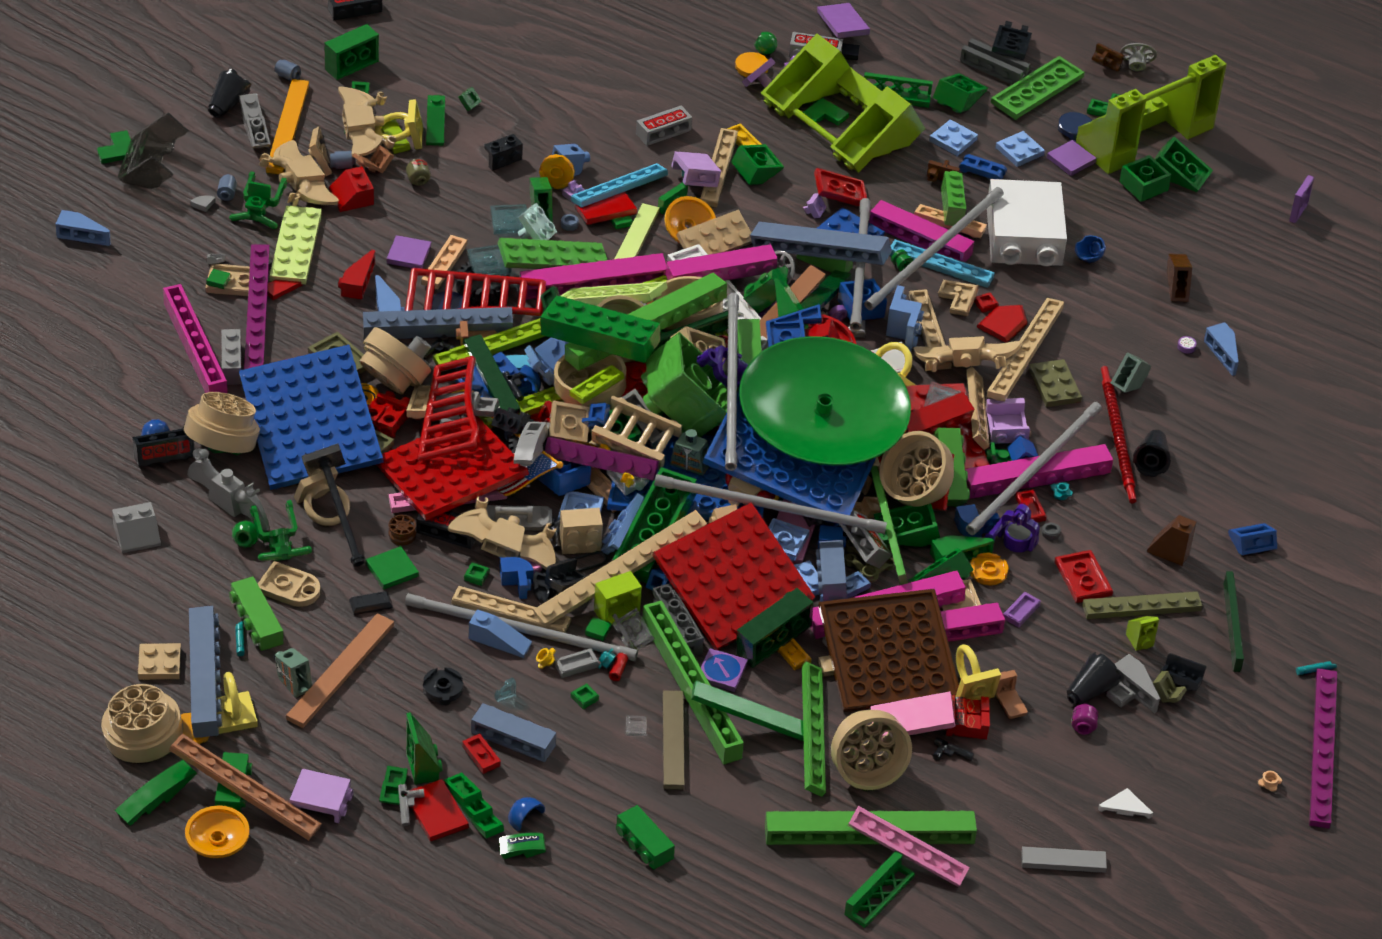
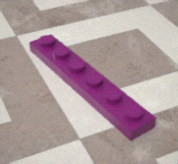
M547 437L545 452L555 459L623 474L629 473L633 476L655 480L659 461L552 437Z

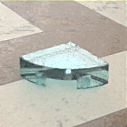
M514 678L506 680L504 682L505 685L500 690L497 689L494 696L497 702L516 696V681Z

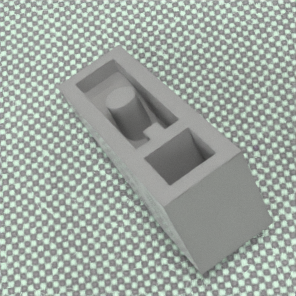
M1128 654L1115 663L1117 667L1115 672L1117 675L1121 674V682L1136 693L1135 699L1153 713H1156L1160 697L1144 665L1138 659Z

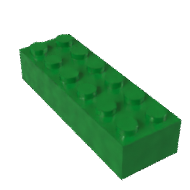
M557 295L540 316L541 335L643 363L647 361L660 342V323Z
M663 467L658 472V475L697 484V479ZM654 480L613 560L685 517L696 493L654 486ZM654 560L634 572L633 575L637 580L647 583L652 569L659 568V565Z

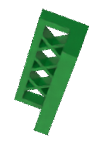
M865 72L864 78L866 80L875 79L877 83L873 85L881 91L887 86L885 82L891 81L894 85L888 87L912 106L929 108L933 81ZM906 83L909 84L911 87L907 89L903 88L901 85ZM928 86L929 88L928 91H922L918 87Z
M895 851L846 901L845 916L866 928L914 878L915 873L901 864L902 854ZM899 871L906 875L904 879H895L894 875ZM893 885L894 890L883 892L882 887ZM880 898L881 903L870 905V899ZM859 911H868L869 915L863 919L857 913Z

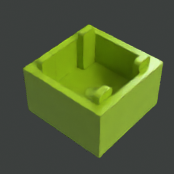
M631 571L595 583L594 612L599 619L610 622L612 625L618 621L640 614L642 586Z

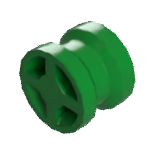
M904 249L897 250L891 257V262L897 266L900 272L913 261Z

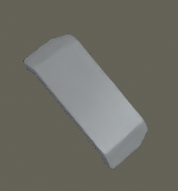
M487 505L488 517L494 522L499 518L508 520L510 516H516L520 520L519 525L523 526L525 530L542 531L547 523L552 524V509L548 506Z

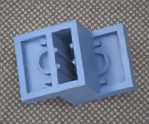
M897 285L889 309L886 336L905 340V346L911 352L912 348L917 346V335L920 336L922 325L919 322L923 320L924 311H921L922 303L906 300L907 295L904 294V287Z

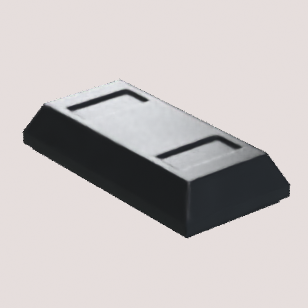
M387 591L351 597L349 599L353 615L393 608Z

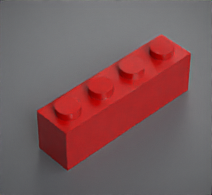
M964 392L958 393L911 412L905 433L923 431L933 435L938 428H953L960 423L965 424L972 419L975 408Z

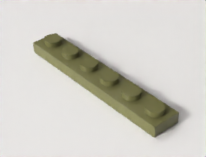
M1198 591L1083 599L1082 604L1086 619L1196 612L1202 610Z

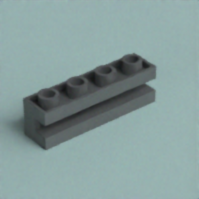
M973 38L968 42V46L965 45L961 50L960 62L1011 85L1029 75V63L991 52V46Z
M671 583L653 588L655 598L652 599V603L662 600L694 656L703 654L704 637Z

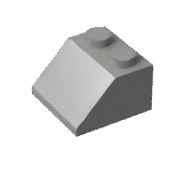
M151 502L112 510L113 526L122 553L161 546L156 516Z

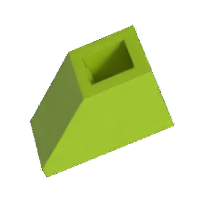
M1145 616L1128 621L1126 635L1136 651L1154 646L1159 624L1158 617Z

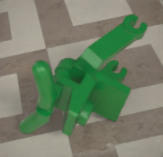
M250 171L243 191L247 212L231 214L229 219L231 221L255 220L272 229H277L278 224L263 215L266 214V208L269 206L276 207L279 204L283 191L287 187V178L282 177L275 197L271 198V185L254 182L255 172Z
M292 500L286 501L285 504L292 529L280 528L265 533L262 530L256 505L251 506L250 513L254 520L258 538L263 541V544L269 543L270 552L258 555L260 561L287 560L312 552L310 546L291 549L292 541L289 542L291 536H295L298 529Z

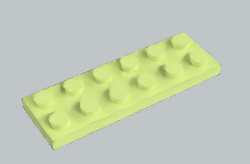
M297 206L285 207L269 275L270 281L275 279L299 281L301 284L306 285L322 209Z
M665 281L571 288L562 294L561 297L597 306L606 298L617 295L632 297L642 301V303H650L653 301V298L661 296L662 292L668 289Z

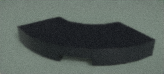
M535 571L533 591L538 601L543 604L559 593L544 584L546 574Z

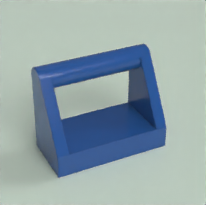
M1266 523L1230 529L1228 531L1233 544L1241 555L1277 549V530Z

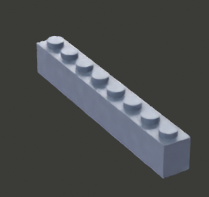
M758 222L750 234L753 247L771 244L774 251H784L791 254L884 265L892 252L889 237L767 222Z
M512 307L363 312L364 340L374 327L387 332L396 339L415 338L416 336L420 338H434L443 335L456 337V328H459L460 321H467L468 331L495 330L496 333L513 328Z
M213 606L189 608L191 724L194 738L219 735V727L222 726V715L218 714V712H222L221 699H218V697H222L221 686L217 684L221 682L220 670H217V668H221L220 656H217V654H220V644L216 642V640L220 639L219 627L216 628L219 625L218 613L214 614Z

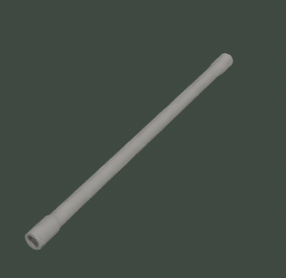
M1000 187L993 189L985 199L898 275L867 299L864 303L865 307L868 310H873L887 295L897 288V285L905 281L984 210L1004 195L1003 190Z
M863 198L860 201L859 234H868L871 201L868 198ZM856 262L853 307L850 320V328L853 331L860 330L862 323L861 311L865 263Z
M736 293L728 295L727 443L725 468L730 471L737 468L736 422L739 295Z
M1093 402L1004 492L966 526V531L970 535H975L1026 482L1102 410V406L1098 402Z
M656 474L654 486L677 489L744 504L752 502L754 506L864 528L868 531L885 534L887 522L825 511L677 480Z
M409 593L405 599V605L428 609L471 620L476 612ZM498 617L521 633L602 653L604 651L609 652L613 648L612 653L616 656L618 653H624L630 661H636L638 650L616 646Z

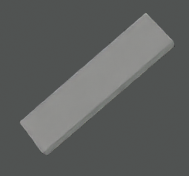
M1022 847L1021 850L1022 868L1106 873L1107 869L1106 852L1039 847Z

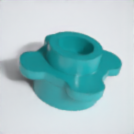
M1066 482L1051 485V489L1054 490L1053 495L1058 500H1066L1073 494L1069 489V484Z
M613 648L609 652L604 651L598 659L601 662L598 667L599 669L602 666L608 669L616 658V655L612 653Z

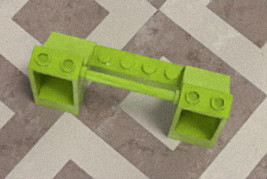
M818 34L801 49L761 92L764 97L763 102L771 108L773 106L780 116L785 115L788 119L792 115H796L832 143L830 146L834 152L832 155L838 161L843 160L848 169L851 171L854 169L858 173L872 158L910 146L925 130L920 118L908 101L888 86L883 91L878 89L849 66L840 50ZM840 92L845 97L847 95L851 97L850 100L857 106L860 104L864 111L839 138H835L800 111L801 105Z
M1213 55L1190 65L1187 77L1144 95L1137 89L1110 99L1106 115L1078 127L1076 143L1096 157V164L1107 174L1122 169L1123 165L1135 161L1140 133L1147 128L1167 121L1187 140L1213 129L1227 64L1217 55Z

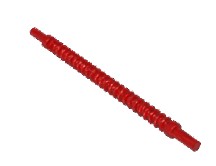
M1103 366L1101 367L1102 387L1114 436L1113 439L1118 455L1123 486L1127 490L1129 502L1133 504L1137 501L1134 490L1136 485L1126 446L1123 425L1108 367Z

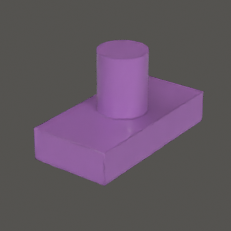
M770 58L744 79L742 83L747 87L755 79H758L763 87L766 88L772 80L765 71L772 67L775 61Z

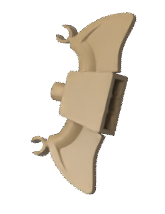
M339 87L338 93L344 101L342 120L346 139L352 140L353 143L351 156L354 153L366 156L375 152L379 145L382 144L387 149H392L397 140L395 136L389 135L387 139H384L383 136L374 132L376 126H384V116H374L372 107L376 106V104L383 106L387 96L383 97L384 93L378 92L374 99L363 91Z
M291 140L279 146L275 150L273 157L267 153L261 155L259 165L267 167L270 162L273 165L283 167L285 173L279 174V181L281 182L282 177L287 178L286 182L290 183L292 188L297 191L296 193L289 194L287 203L293 202L292 206H297L300 199L313 204H338L339 199L325 187V174L311 155H301L296 141Z
M984 336L949 338V346L914 347V353L920 360L926 362L925 371L932 370V372H936L939 364L951 361L954 367L967 368L969 366H979L982 360H991L995 362L996 369H1000V367H1007L1006 359L1020 349L1021 342L985 344Z
M477 497L476 509L459 515L448 526V531L468 535L481 543L483 542L482 550L501 558L519 556V558L539 564L545 570H547V566L556 563L555 552L549 539H552L557 529L550 530L551 523H547L543 531L536 535L524 534L525 528L519 525L520 520L516 516H510L508 520L499 518L496 522L490 519L486 510L488 504L487 497H485L484 502L480 501L479 497Z

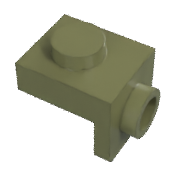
M1161 671L1153 682L1162 703H1176L1182 699V696L1187 691L1185 686H1175L1168 671Z

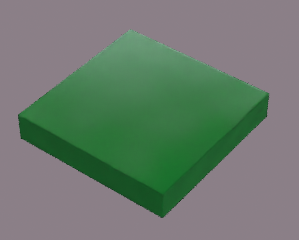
M401 546L366 559L367 567L383 590L419 577V571Z

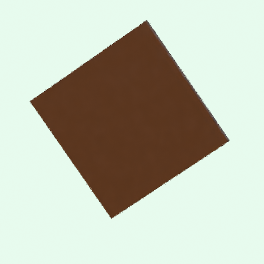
M935 588L819 602L818 607L843 712L871 709V706L945 692H951V695L956 697L959 684Z

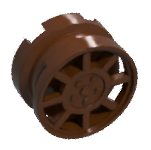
M397 515L389 521V539L392 543L408 545L415 540L416 522L412 517Z

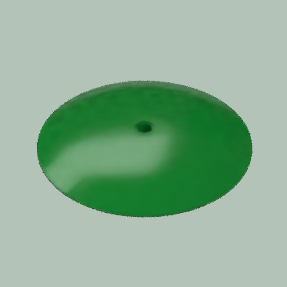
M808 336L776 343L760 352L749 363L740 383V404L747 421L754 431L777 450L810 463L852 465L874 459L897 444L905 433L910 420V397L898 373L885 360L872 351L841 339Z

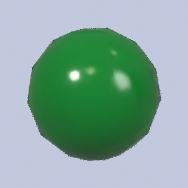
M761 32L754 47L758 53L770 55L776 50L778 40L771 32Z
M246 520L237 523L232 530L234 543L243 548L256 544L258 535L255 524Z

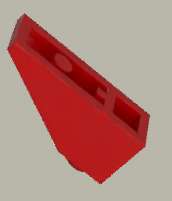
M375 250L369 251L346 269L343 277L339 278L338 288H341V296L363 299L375 266Z

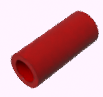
M617 654L609 673L611 680L619 681L628 661L626 654Z

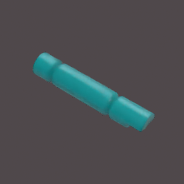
M243 621L235 626L237 656L245 655Z
M1328 661L1296 667L1297 675L1316 672L1317 668L1325 670L1337 668V664H1332Z

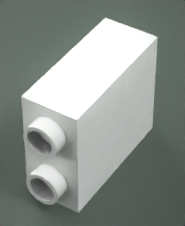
M990 179L989 193L996 187H1000L1004 192L1001 198L987 208L991 263L1062 266L1067 234L1061 182Z

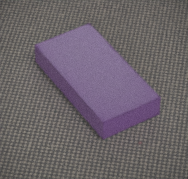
M1024 592L1003 613L1006 621L1019 628L1040 606L1041 600Z

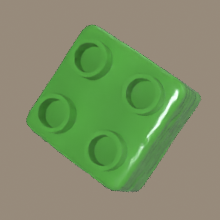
M678 332L647 359L646 372L641 375L643 383L648 388V393L643 396V400L652 413L658 415L663 411L670 418L669 420H675L682 425V433L693 429L697 432V437L701 438L722 423L727 413V388L715 378L713 367L708 364L705 367L698 365L697 356L703 353Z

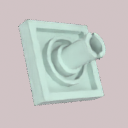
M537 203L533 204L518 217L524 226L523 229L518 231L519 236L524 234L521 239H527L531 236L535 240H549L557 233L554 224L549 221L544 210Z

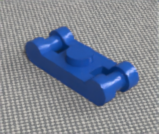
M971 154L965 155L959 165L960 171L963 173L969 171L990 179L1002 180L1007 172V168L1004 165Z

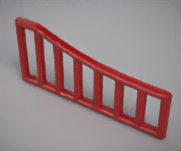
M421 268L411 269L405 311L413 310L417 276H428L424 310L432 309L436 277L447 278L443 309H450L454 279L465 280L462 307L458 309L507 307L509 284L520 285L518 306L512 307V314L541 316L543 314V304L540 295L546 290V281L543 279ZM472 281H484L481 305L478 307H469ZM491 282L502 283L499 306H488ZM527 285L538 286L536 308H525Z
M474 356L442 363L434 367L418 448V461H425L477 447L480 431L472 406V382L476 362ZM467 365L465 370L440 376L442 371ZM465 377L464 382L438 388V385L441 383ZM464 390V394L436 401L437 396ZM465 402V406L433 414L434 409ZM467 414L466 418L431 426L433 421ZM469 424L471 429L428 439L430 434ZM471 437L468 442L426 452L427 447Z

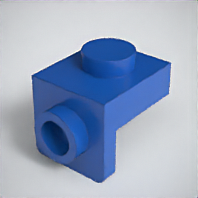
M607 403L590 404L588 418H582V423L591 430H593L595 425L604 427L609 418L610 405Z

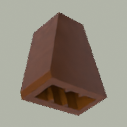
M1168 254L1167 278L1171 301L1189 302L1193 267L1186 254Z
M1178 515L1154 537L1147 552L1183 566L1190 554L1197 522Z

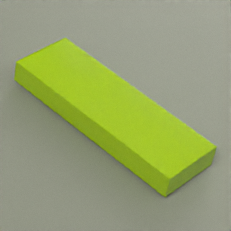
M396 119L387 122L381 129L382 133L386 135H396L402 132ZM405 138L395 142L391 150L394 154L410 150V144Z
M610 365L569 390V394L572 398L584 404L623 380L624 373Z

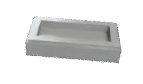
M587 649L557 658L554 661V665L561 678L597 668L599 667V661L592 649Z

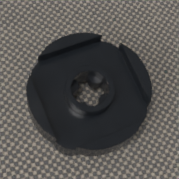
M444 667V670L438 671L437 668L432 669L424 676L423 694L430 700L447 706L462 695L464 685L462 676L452 668ZM439 684H441V685L447 684V686H446V687H441Z

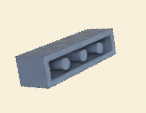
M843 540L819 541L820 549H816L819 594L823 593V601L847 599Z
M482 703L471 719L472 734H481L484 739L542 762L547 760L556 746V732L551 729L544 728Z

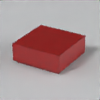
M990 292L976 296L974 303L982 313L994 310L999 306V303Z

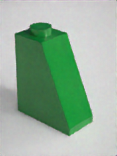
M529 178L531 205L537 203L544 210L549 221L553 223L552 188L548 178Z

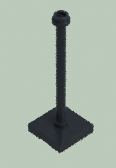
M337 443L301 456L309 477L319 472H324L352 554L350 562L355 567L363 565L365 557L359 553L331 471V467L336 468L346 464L339 444Z

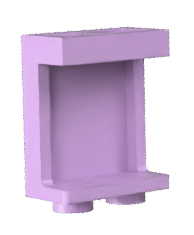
M675 151L671 167L685 172L683 178L685 185L718 187L721 170L708 154Z
M1011 398L1005 401L987 399L986 415L991 442H994V444L1013 443L1019 436L1029 440L1030 428L1026 423L1024 398Z
M302 769L290 797V804L298 809L304 808L334 815V822L339 823L341 816L346 815L347 801H351L354 789L351 788V779Z

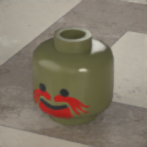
M414 159L406 166V173L411 184L421 186L430 180L431 173L427 162L424 160Z

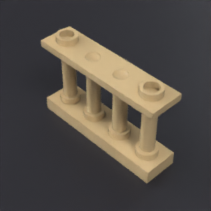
M612 396L611 409L613 411L604 427L594 426L592 441L600 445L606 444L610 449L620 453L659 461L658 470H660L665 462V455L662 452L672 435L676 437L681 436L682 425L675 420L666 419L631 404L624 398ZM620 413L630 416L631 418L621 434L617 435L610 432ZM638 420L648 424L638 442L627 439ZM655 428L665 431L656 449L652 450L645 447Z

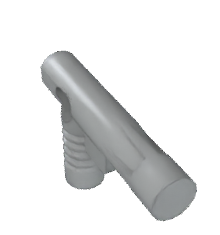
M406 784L398 785L401 823L402 826L410 825L409 807L415 805L414 798L425 797L424 789L407 791Z

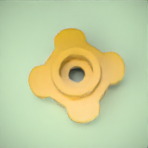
M543 648L538 652L536 660L539 662L538 667L540 669L554 663V654L556 652L554 648L550 650Z

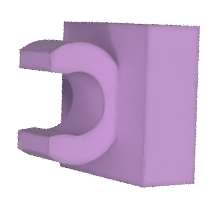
M573 180L568 183L567 188L563 189L562 195L572 202L571 195L585 189L582 188L581 184L578 185Z
M818 193L813 194L811 199L806 202L807 206L803 207L805 213H811L813 218H820L826 209V205Z

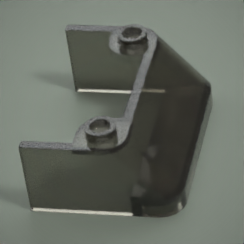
M169 112L133 136L117 178L125 184L149 189L158 188L162 182L173 176V173L161 163L163 155L166 153L170 154L175 148V141L188 133L189 130Z

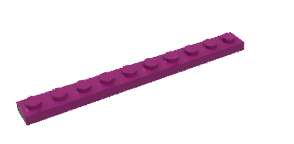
M251 244L244 369L264 365L270 251L269 245Z
M1317 668L1309 826L1330 829L1337 671Z

